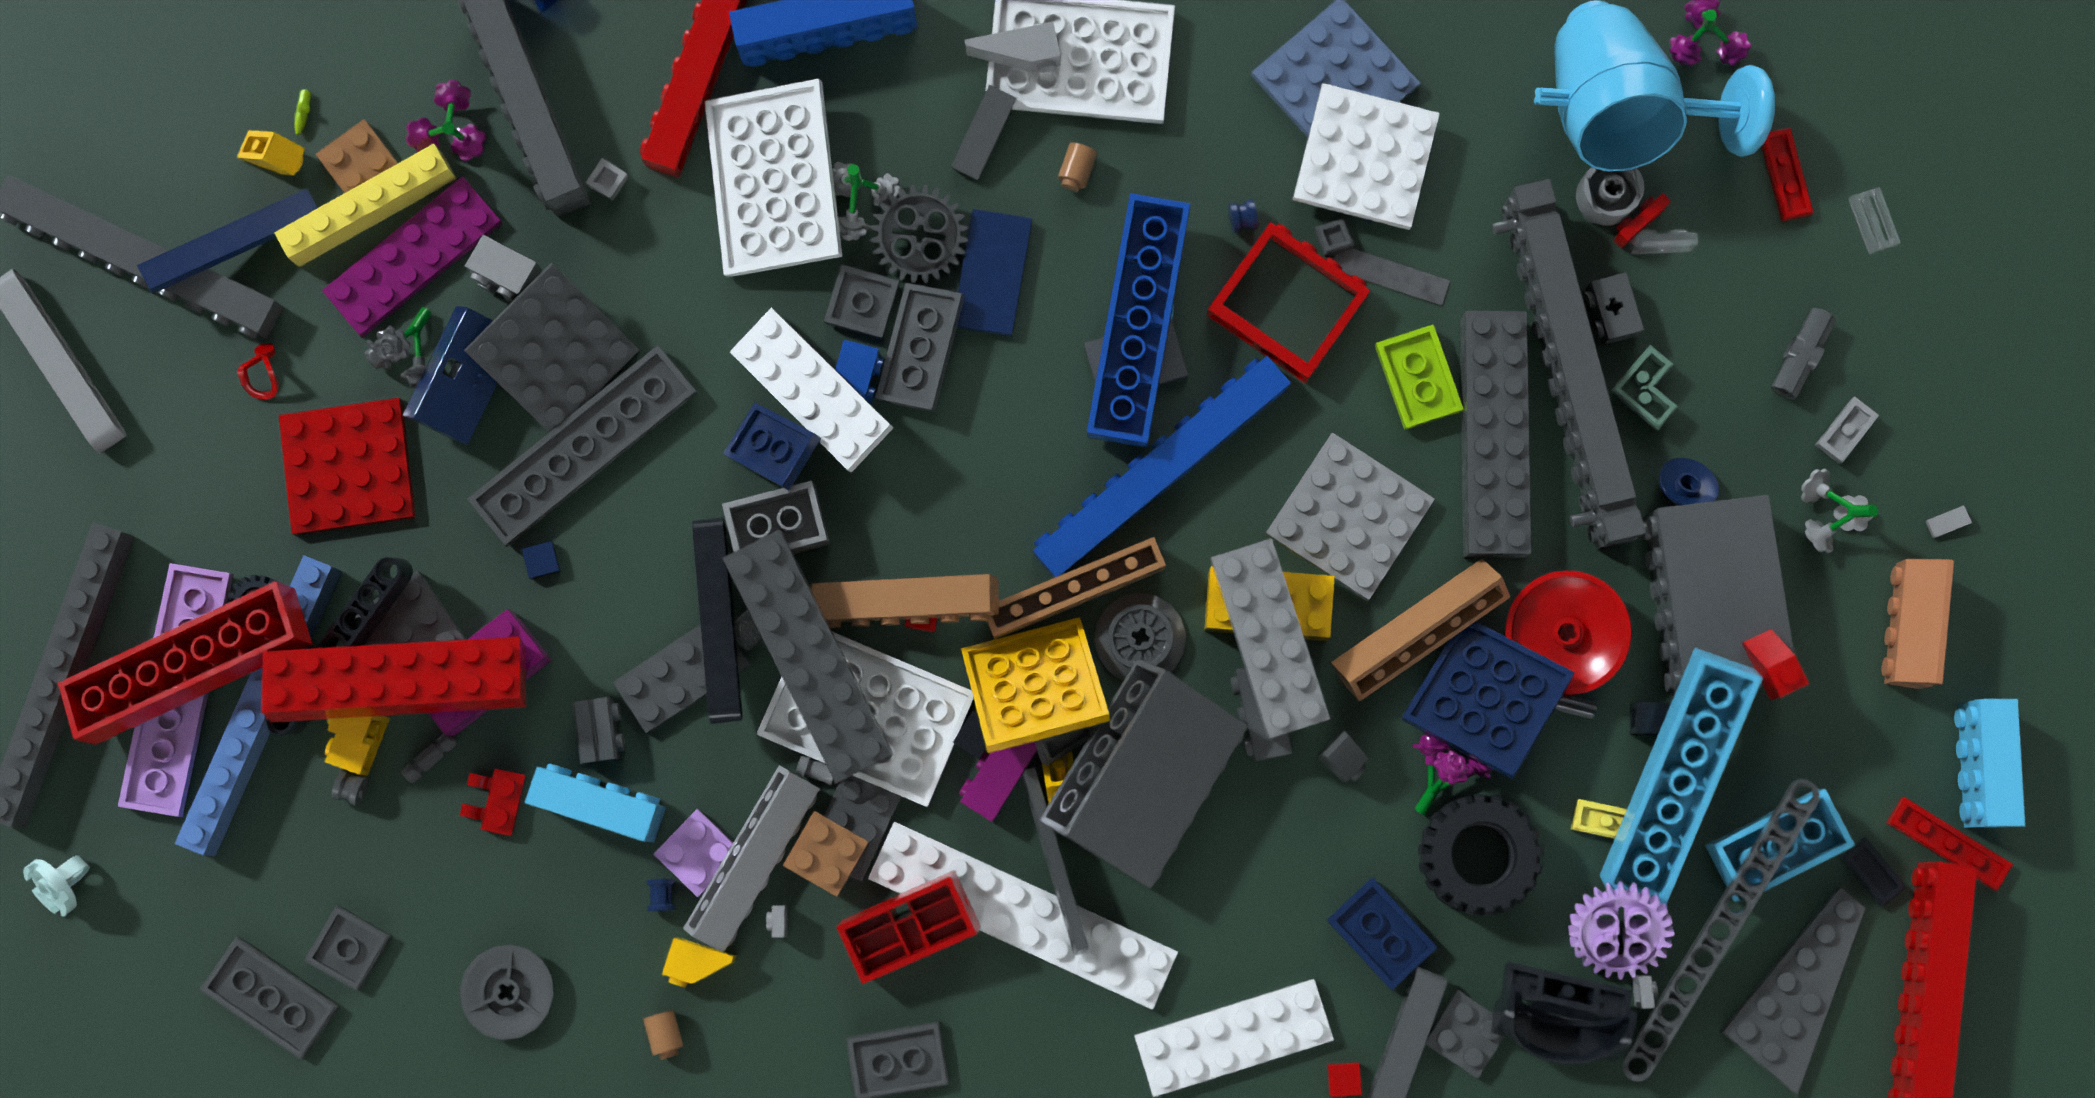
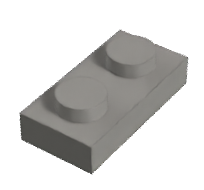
M1853 397L1815 446L1838 464H1841L1879 415L1859 399Z

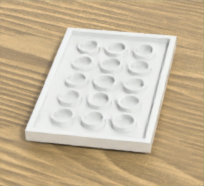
M995 0L992 34L1053 22L1061 55V66H1057L1051 72L1040 73L1038 70L1031 72L989 61L986 91L988 86L992 85L1016 97L1013 110L1163 124L1175 5L1122 0Z
M819 79L705 101L724 275L726 277H734L842 257L822 82Z
M833 632L893 751L891 756L853 774V776L928 807L955 745L953 741L960 732L973 703L972 690ZM781 677L757 731V735L825 763Z

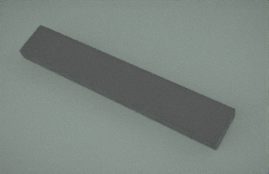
M1035 768L1024 770L1022 782L1072 950L1076 956L1084 954L1088 951L1089 947L1054 830L1039 821L1047 807Z

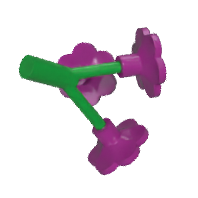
M449 80L447 83L437 84L435 87L434 103L437 106L443 107L447 112L446 122L441 127L431 125V122L426 117L409 122L407 124V131L409 133L406 137L407 144L415 148L417 153L432 144L439 148L438 137L441 133L453 135L454 141L451 144V150L459 155L462 160L469 161L473 156H480L484 152L483 144L486 141V134L478 130L474 124H468L464 129L459 128L456 130L452 123L454 113L458 110L469 108L470 89L461 86L457 80Z

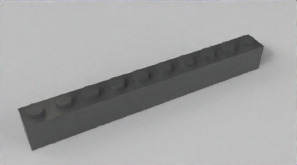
M10 175L6 176L0 188L1 220L13 226L20 222L27 226L25 231L41 239L44 234L53 238L51 243L66 251L73 247L80 251L78 256L94 264L97 259L106 263L105 269L119 276L126 272L133 276L131 281L147 289L149 287L137 265L169 251ZM210 269L158 291L160 295L172 301H175L177 297L185 300L184 306L202 314L203 310H207L213 313L211 318L225 326H229L230 322L240 326L238 331L253 339L257 335L268 339L284 308L275 300Z
M92 522L0 767V824L17 828L27 827L67 720L58 683L86 669L135 536Z

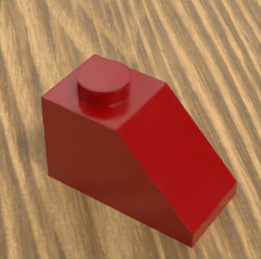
M1772 629L1742 643L1754 669L1762 677L1761 683L1770 700L1785 696L1809 684L1795 654Z

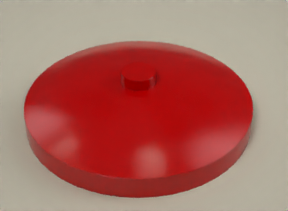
M1556 571L1535 579L1518 594L1508 612L1505 637L1575 672L1572 682L1564 695H1574L1590 692L1603 686L1619 672L1631 648L1632 624L1629 612L1622 598L1606 582L1584 572Z

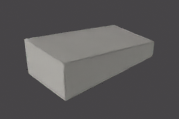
M1964 505L1925 521L1932 538L1972 523Z

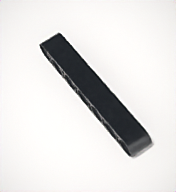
M723 517L692 521L709 720L710 724L743 721L730 572L723 560V557L728 555L725 521Z
M395 557L381 558L316 648L337 647L340 639L343 642V647L364 646L411 580L413 568L409 561ZM395 564L397 566V575L392 578L390 569ZM377 589L379 592V600L375 604L372 599V594ZM359 614L361 617V625L357 629L354 624L355 617ZM268 719L266 724L271 733L275 735H294L300 733L310 720L290 721L287 728L283 722H270Z

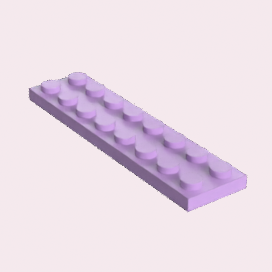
M170 563L154 638L227 604L234 574ZM209 693L134 727L118 807L183 817Z

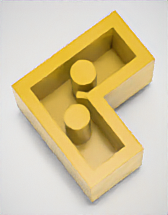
M386 716L327 719L329 724L327 731L335 733V737L331 738L326 745L325 755L327 757L325 763L359 775L368 776L390 718Z

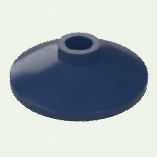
M1675 458L1666 462L1660 470V487L1664 494L1677 505L1713 502L1719 494V485L1714 474L1706 466L1695 460Z

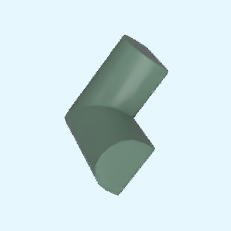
M1649 345L1611 389L1610 393L1657 431L1678 408L1674 402L1655 388L1657 383L1674 364Z

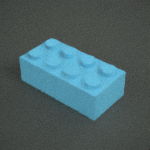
M1978 699L1957 704L1958 709L1955 710L1954 714L1955 725L1959 728L1956 754L1961 761V771L1958 773V786L1962 790L1963 802L1959 807V814L1961 820L1964 821V828L2025 826L2018 699Z
M549 763L546 769L536 768L525 803L644 842L655 843L666 807L658 805L659 798L637 792L636 797L629 795L631 791L629 788L608 782L605 788L600 786L601 779L578 773L576 778L571 777L572 770Z
M1819 789L1820 799L1764 891L1855 846L1826 789ZM1812 791L1797 798L1796 801L1800 803L1808 802L1812 798ZM1774 810L1705 844L1726 888ZM1785 813L1778 819V826L1783 830L1792 829L1796 823L1795 816L1790 813ZM1766 841L1761 847V853L1766 857H1773L1779 851V845L1775 841ZM1757 868L1748 869L1744 875L1745 881L1750 884L1759 883L1763 877L1762 871ZM1740 895L1732 896L1734 902L1746 901Z

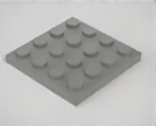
M1332 432L1265 535L1326 575L1335 576V581L1364 600L1369 601L1435 498Z

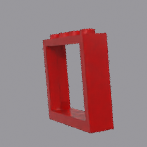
M1270 222L1210 305L1206 316L1265 357L1268 356L1275 364L1306 384L1366 300L1371 290L1367 288V283L1356 275L1351 277L1343 272L1342 266L1331 258L1326 260L1318 255L1317 249L1306 241L1301 243L1292 237L1293 234L1287 227L1281 224L1276 226ZM1271 239L1355 296L1308 363L1224 306L1227 299Z

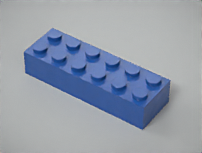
M781 0L729 12L737 50L743 65H749L750 67L762 66L766 64V61L773 59L781 61L790 60L796 54L805 52L808 54H818L828 47L837 46L838 48H845L860 40L877 41L883 38V35L892 33L905 35L910 33L912 29L918 28L913 0Z

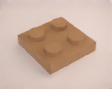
M365 119L316 153V156L344 193L398 164Z
M814 811L783 866L838 897L869 841Z

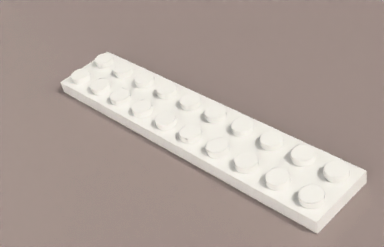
M896 822L893 823L868 879L901 894L955 870L981 925L980 931L1153 1010L1178 951L1076 905L1089 947L1086 953L1076 956L1072 950L1057 896Z

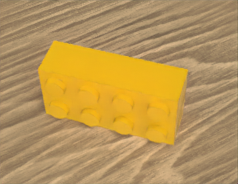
M1211 566L1208 572L1204 631L1234 634L1213 567ZM1283 572L1304 639L1327 641L1331 637L1335 576Z

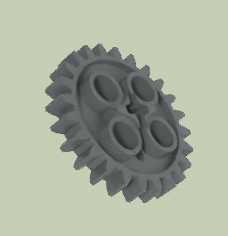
M910 185L909 194H906L902 188H899L898 199L892 194L887 195L890 205L879 204L883 214H873L872 216L879 221V224L870 226L872 231L877 232V236L871 238L870 242L879 243V247L873 251V254L882 253L884 256L879 264L883 265L889 262L891 264L888 270L889 274L898 269L899 280H903L906 274H910L911 283H915L918 275L921 276L923 283L928 282V274H931L935 280H938V270L940 269L944 273L949 274L950 270L947 264H959L954 257L955 253H965L963 249L958 247L959 243L968 242L967 238L960 236V232L967 230L968 226L959 225L958 223L965 215H955L954 213L958 203L949 206L947 204L950 197L949 194L941 199L938 198L939 188H935L931 194H928L927 185L922 186L920 193H917L914 185ZM903 208L909 209L913 214V221L908 226L902 225L898 220V213ZM934 212L939 213L943 218V225L938 230L932 229L928 224V217ZM918 226H921L922 232L943 234L945 239L921 238L918 243L915 236L894 234L892 229L899 228L913 231ZM900 238L905 239L910 245L909 252L905 256L898 255L894 250V244ZM930 242L935 243L939 248V255L934 260L928 259L924 254V248Z

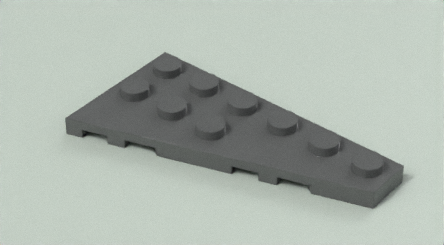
M1842 888L1835 889L1720 1031L1796 1095H1798L1865 911V907Z

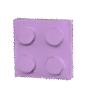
M696 809L662 844L654 855L697 897H700L705 892L733 842L699 809Z

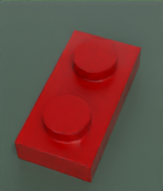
M1664 193L1657 199H1654L1652 196L1649 197L1638 208L1641 213L1637 217L1632 219L1628 216L1616 228L1619 233L1613 241L1622 249L1668 207L1671 200Z

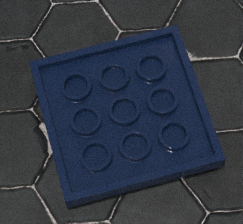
M1474 622L1447 642L1403 714L1402 720L1513 780L1572 682L1575 672L1478 622Z

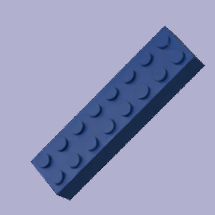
M1130 193L1087 427L1088 438L1148 448L1191 203Z

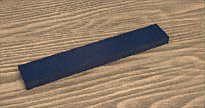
M305 189L138 264L137 267L151 293L154 294L277 238L274 232L314 211L318 207L308 190Z

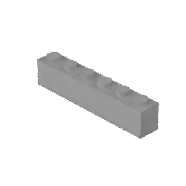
M778 766L683 927L685 931L692 937L724 953L727 946L734 942L737 936V929L743 919L747 918L751 913L753 902L758 893L767 886L769 875L775 864L782 860L789 840L799 831L801 820L806 811L815 804L819 791L818 787L784 767Z

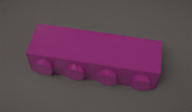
M1035 741L990 754L984 752L975 766L980 771L974 780L968 778L959 792L963 796L960 802L993 823L1024 773V770H1026L1036 754Z

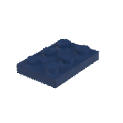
M754 402L723 454L789 491L821 438L806 428Z
M1373 877L1326 919L1390 990H1393L1438 948Z

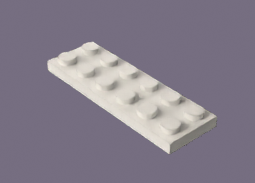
M772 308L730 351L807 430L821 438L819 442L851 473L894 428Z
M1314 979L1134 1035L1153 1097L1333 1041Z

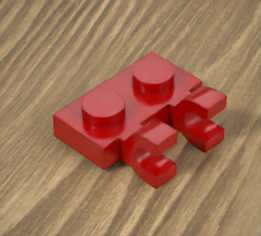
M494 769L493 778L469 773L467 785L488 789L489 795L485 808L462 804L459 816L482 820L480 830L513 836L527 775Z

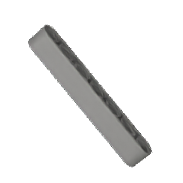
M11 269L0 277L1 311L86 440L99 454L103 453L127 436L125 430L24 278L15 269Z

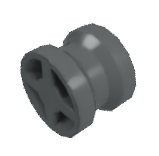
M342 769L334 782L332 798L338 801L346 799L351 805L358 806L366 794L368 777L363 775L356 777L350 771Z

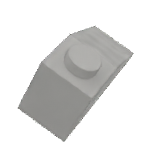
M1053 22L965 40L967 56L1031 72L1038 70L1040 73L1051 72L1057 66H1061V55Z

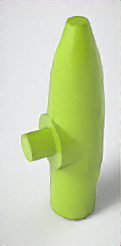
M308 90L300 91L294 123L296 135H300L303 131L310 111L309 106L312 93Z

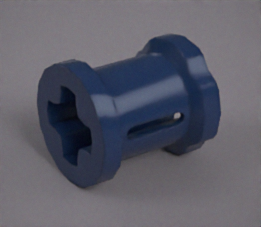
M675 879L647 880V885L650 886V906L647 907V912L675 910V905L672 904V885L675 884Z

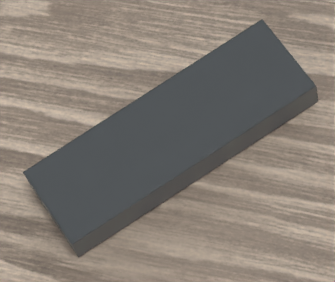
M992 85L988 86L951 165L952 168L979 180L1015 104L1016 97Z

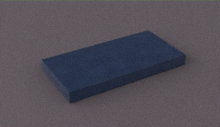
M977 209L972 210L968 242L966 244L958 293H962L965 299L957 328L1012 337L1032 218Z

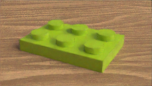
M1434 324L1375 344L1404 430L1464 410Z

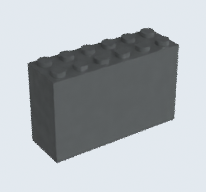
M1769 495L1657 508L1643 517L1646 533L1642 535V539L1647 540L1648 552L1645 553V564L1652 573L1653 582H1650V595L1653 601L1656 600L1657 605L1654 622L1656 630L1661 631L1662 643L1659 644V655L1661 661H1665L1667 674H1664L1663 678L1666 692H1670L1671 699L1676 694L1694 648L1754 669L1742 643L1772 629L1794 653ZM1760 683L1759 688H1764L1762 683Z
M1137 659L1108 706L1110 721L1097 724L1039 821L1120 872L1151 889L1154 882L1161 877L1163 867L1169 857L1177 850L1184 832L1193 823L1195 814L1202 802L1210 795L1211 787L1217 777L1225 770L1228 759L1235 747L1243 740L1244 732L1248 726L1167 670Z

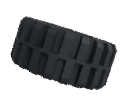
M1472 795L1449 802L1442 806L1440 811L1432 815L1429 819L1430 823L1422 831V843L1418 845V854L1421 856L1419 868L1420 872L1425 875L1426 881L1424 882L1428 889L1433 890L1439 901L1446 903L1451 909L1471 915H1494L1509 911L1514 905L1521 904L1526 899V894L1534 890L1537 885L1535 879L1537 875L1542 873L1543 865L1540 864V856H1544L1543 846L1539 847L1537 838L1540 837L1538 829H1533L1530 824L1531 818L1526 813H1521L1518 810L1519 806L1511 801H1503L1501 797L1493 795ZM1475 825L1487 826L1496 830L1503 837L1508 848V864L1505 872L1499 879L1486 885H1476L1464 880L1456 872L1452 862L1451 852L1456 837L1463 830Z

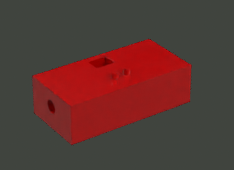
M953 870L843 919L836 928L861 983L865 984L976 935L981 925L956 871ZM907 903L911 912L898 917L895 908Z

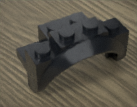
M1508 962L1504 969L1502 993L1494 1005L1491 1033L1510 1037L1526 1052L1549 1062L1584 1064L1600 1059L1615 1062L1628 1049L1635 1029L1637 1013L1630 1011L1632 990ZM1594 1017H1597V1018H1601V1019H1605V1020H1592V1019H1593Z

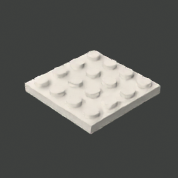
M1323 83L1293 200L1410 230L1440 113Z

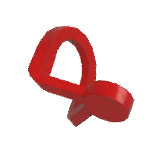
M264 343L255 348V357L239 366L237 374L242 387L250 396L256 399L268 400L276 395L279 389V382L269 362V358L273 357L276 353L275 348L271 343ZM262 360L272 383V389L267 392L259 391L250 384L247 371Z

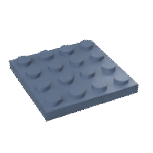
M1336 0L1251 73L1254 80L1307 138L1309 137L1323 83L1399 103L1420 86L1418 79L1345 0Z

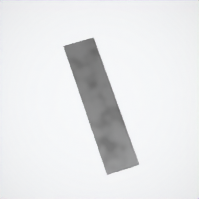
M1353 248L1335 254L1333 259L1342 266V271L1350 276L1356 275L1362 280L1441 306L1450 280Z

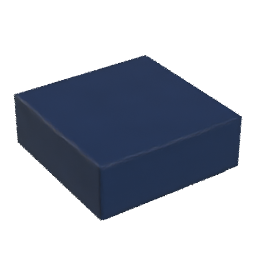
M552 541L522 549L529 579L533 580L561 572Z

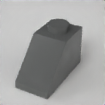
M1345 731L1338 734L1317 756L1343 783L1347 782L1350 778L1355 782L1367 769L1363 765L1368 760L1367 756Z

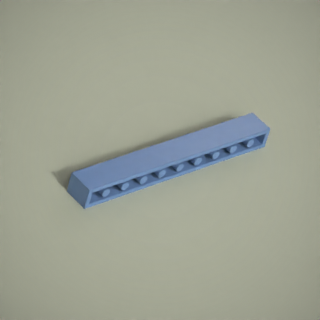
M303 555L290 587L295 588L312 640L342 571ZM262 668L250 674L175 842L176 845L203 856H216L271 733L266 724L267 718L261 713Z

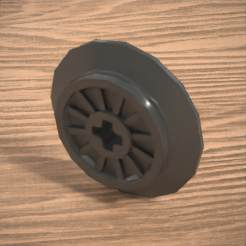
M1134 593L1119 597L1105 608L1096 624L1094 643L1098 658L1109 673L1124 681L1137 659L1165 669L1168 672L1173 671L1184 654L1186 633L1182 618L1170 603L1156 595ZM1140 630H1144L1145 637L1149 638V641L1142 642L1141 646L1135 644L1136 639L1131 636L1133 633L1138 634Z
M516 945L492 947L478 955L465 970L460 986L461 1007L470 1024L482 1034L500 1040L521 1038L537 1029L549 1014L554 997L553 979L545 962L530 949ZM504 985L514 986L515 989L512 991L513 999L511 997L503 998L502 994L505 992Z

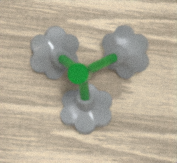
M1816 469L1811 473L1809 479L1803 483L1801 499L1806 503L1810 501L1816 502L1820 497L1834 500L1840 504L1833 512L1834 517L1838 521L1824 526L1818 520L1813 521L1809 519L1805 522L1807 528L1805 534L1819 552L1825 551L1830 553L1833 551L1832 535L1837 532L1836 529L1840 527L1844 531L1852 529L1856 531L1865 530L1868 526V521L1877 516L1878 507L1874 504L1868 505L1867 498L1861 495L1853 498L1850 495L1840 497L1833 493V489L1829 487L1830 482L1828 479L1830 472L1826 469L1821 471Z

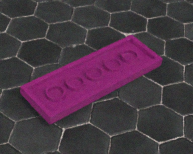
M462 176L331 282L322 292L358 335L363 338L475 247L482 235L488 236L503 223Z

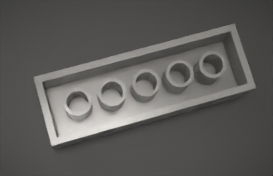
M1272 538L1211 557L1210 561L1267 737L1273 738L1329 720L1330 717Z

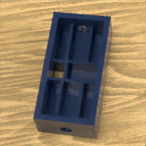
M455 307L403 416L451 440L468 445L497 382L464 349L493 320L468 307ZM450 359L454 361V364L448 376H446L442 372Z

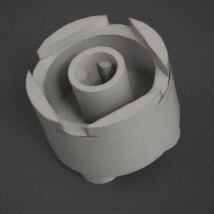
M1590 167L1578 184L1576 191L1577 205L1584 218L1590 223L1603 226L1618 224L1624 221L1640 203L1644 194V180L1637 168L1608 172Z

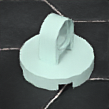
M76 855L57 869H54L49 863L41 859H35L24 868L23 872L25 880L28 881L32 878L36 885L31 891L37 899L54 914L61 910V916L64 917L77 906L76 898L70 887L86 875L90 866L79 855Z

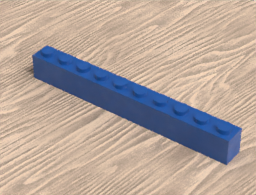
M1268 356L1261 361L1258 358L1251 361L1244 368L1246 373L1237 380L1233 377L1220 388L1223 393L1215 399L1210 396L1197 407L1200 412L1192 418L1188 415L1185 416L1174 426L1177 430L1168 438L1163 435L1151 445L1153 451L1145 457L1142 454L1138 455L1128 464L1129 471L1123 476H1120L1118 473L1104 484L1107 488L1098 496L1095 493L1091 494L1081 503L1082 510L1076 515L1070 512L1057 523L1060 527L1052 535L1046 532L1034 542L1036 548L1033 549V555L1053 578L1072 570L1289 389L1291 382Z

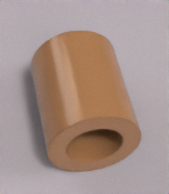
M1070 143L1058 175V179L1062 182L1061 186L1075 192L1079 191V188H1086L1098 153L1086 145Z
M674 1009L643 1018L652 1054H659L661 1060L678 1055V1048L683 1047V1042Z

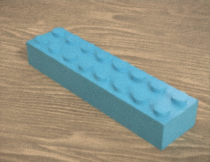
M1694 648L1599 875L1605 887L1606 883H1609L1613 890L1617 889L1619 882L1622 881L1624 889L1629 890L1632 883H1636L1637 892L1647 887L1650 894L1649 898L1657 894L1660 904H1667L1762 681V677L1755 669Z

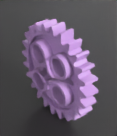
M1620 881L1617 889L1613 890L1611 885L1606 883L1605 892L1602 893L1595 887V897L1592 898L1584 894L1585 905L1575 904L1577 914H1570L1572 925L1568 926L1569 935L1571 936L1570 944L1571 947H1575V956L1577 958L1582 957L1583 966L1586 967L1593 963L1592 966L1595 974L1603 968L1605 969L1606 978H1609L1613 971L1617 972L1619 979H1622L1624 972L1628 971L1632 978H1635L1637 969L1647 974V964L1650 963L1655 967L1659 966L1656 956L1667 957L1664 947H1672L1670 937L1674 936L1673 927L1671 926L1673 924L1670 914H1667L1666 904H1660L1657 894L1649 898L1650 894L1647 887L1637 892L1636 883H1632L1628 890L1624 889L1623 882ZM1619 907H1624V909H1623V922H1624V927H1623V929H1622V935H1623V938H1622V939H1623V953H1622V954H1618V951H1619V941H1618V936H1617V935L1619 934V920H1618V908H1619ZM1603 914L1611 915V917L1607 919L1599 918V916ZM1636 914L1643 915V917L1639 919L1631 918L1633 915ZM1604 942L1611 943L1606 947L1598 946L1599 944ZM1637 942L1643 943L1642 945H1640V946H1638V947H1632V946H1631L1633 943H1637Z

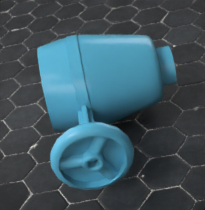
M1604 1L1584 3L1570 13L1566 23L1559 30L1554 45L1556 89H1535L1536 97L1534 98V103L1536 105L1558 106L1565 134L1568 136L1579 157L1590 167L1608 172L1632 170L1650 164L1669 152L1683 136L1687 124L1686 115L1718 117L1721 139L1727 150L1740 157L1754 154L1765 143L1772 128L1775 115V93L1772 81L1764 69L1754 65H1748L1736 70L1729 78L1720 101L1683 98L1682 85L1677 69L1642 22L1628 8L1608 4Z

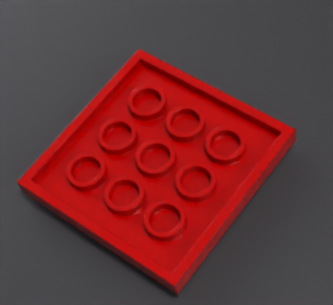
M401 398L279 415L292 535L298 536L416 518Z

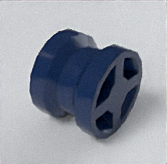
M1253 199L1246 200L1244 204L1240 205L1235 202L1228 204L1233 233L1241 232L1243 228L1258 229V217Z

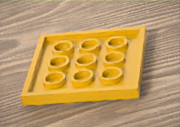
M1080 617L961 648L988 753L1110 721L1108 708Z

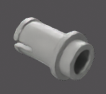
M801 756L796 769V773L800 774L801 778L804 779L806 776L828 785L832 784L833 777L825 763L811 759L809 756Z

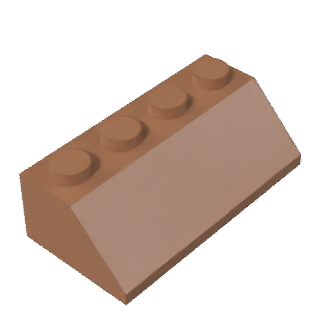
M1905 559L1896 563V566L1892 568L1890 582L1894 585L1893 597H1890L1887 606V612L1891 615L1890 627L1886 629L1884 642L1885 645H1888L1887 657L1884 658L1881 667L1882 675L1885 676L1884 684L1916 689L1943 684L1954 560Z

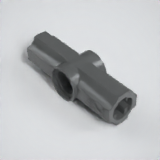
M1813 307L1807 314L1808 316L1803 322L1798 335H1795L1783 355L1785 360L1771 386V389L1779 396L1794 400L1799 395L1809 373L1816 368L1824 353V348L1822 347L1837 320L1833 317L1832 313Z

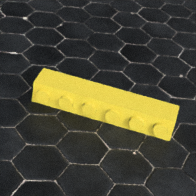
M432 144L274 232L288 259L300 267L457 178L443 153L435 144Z

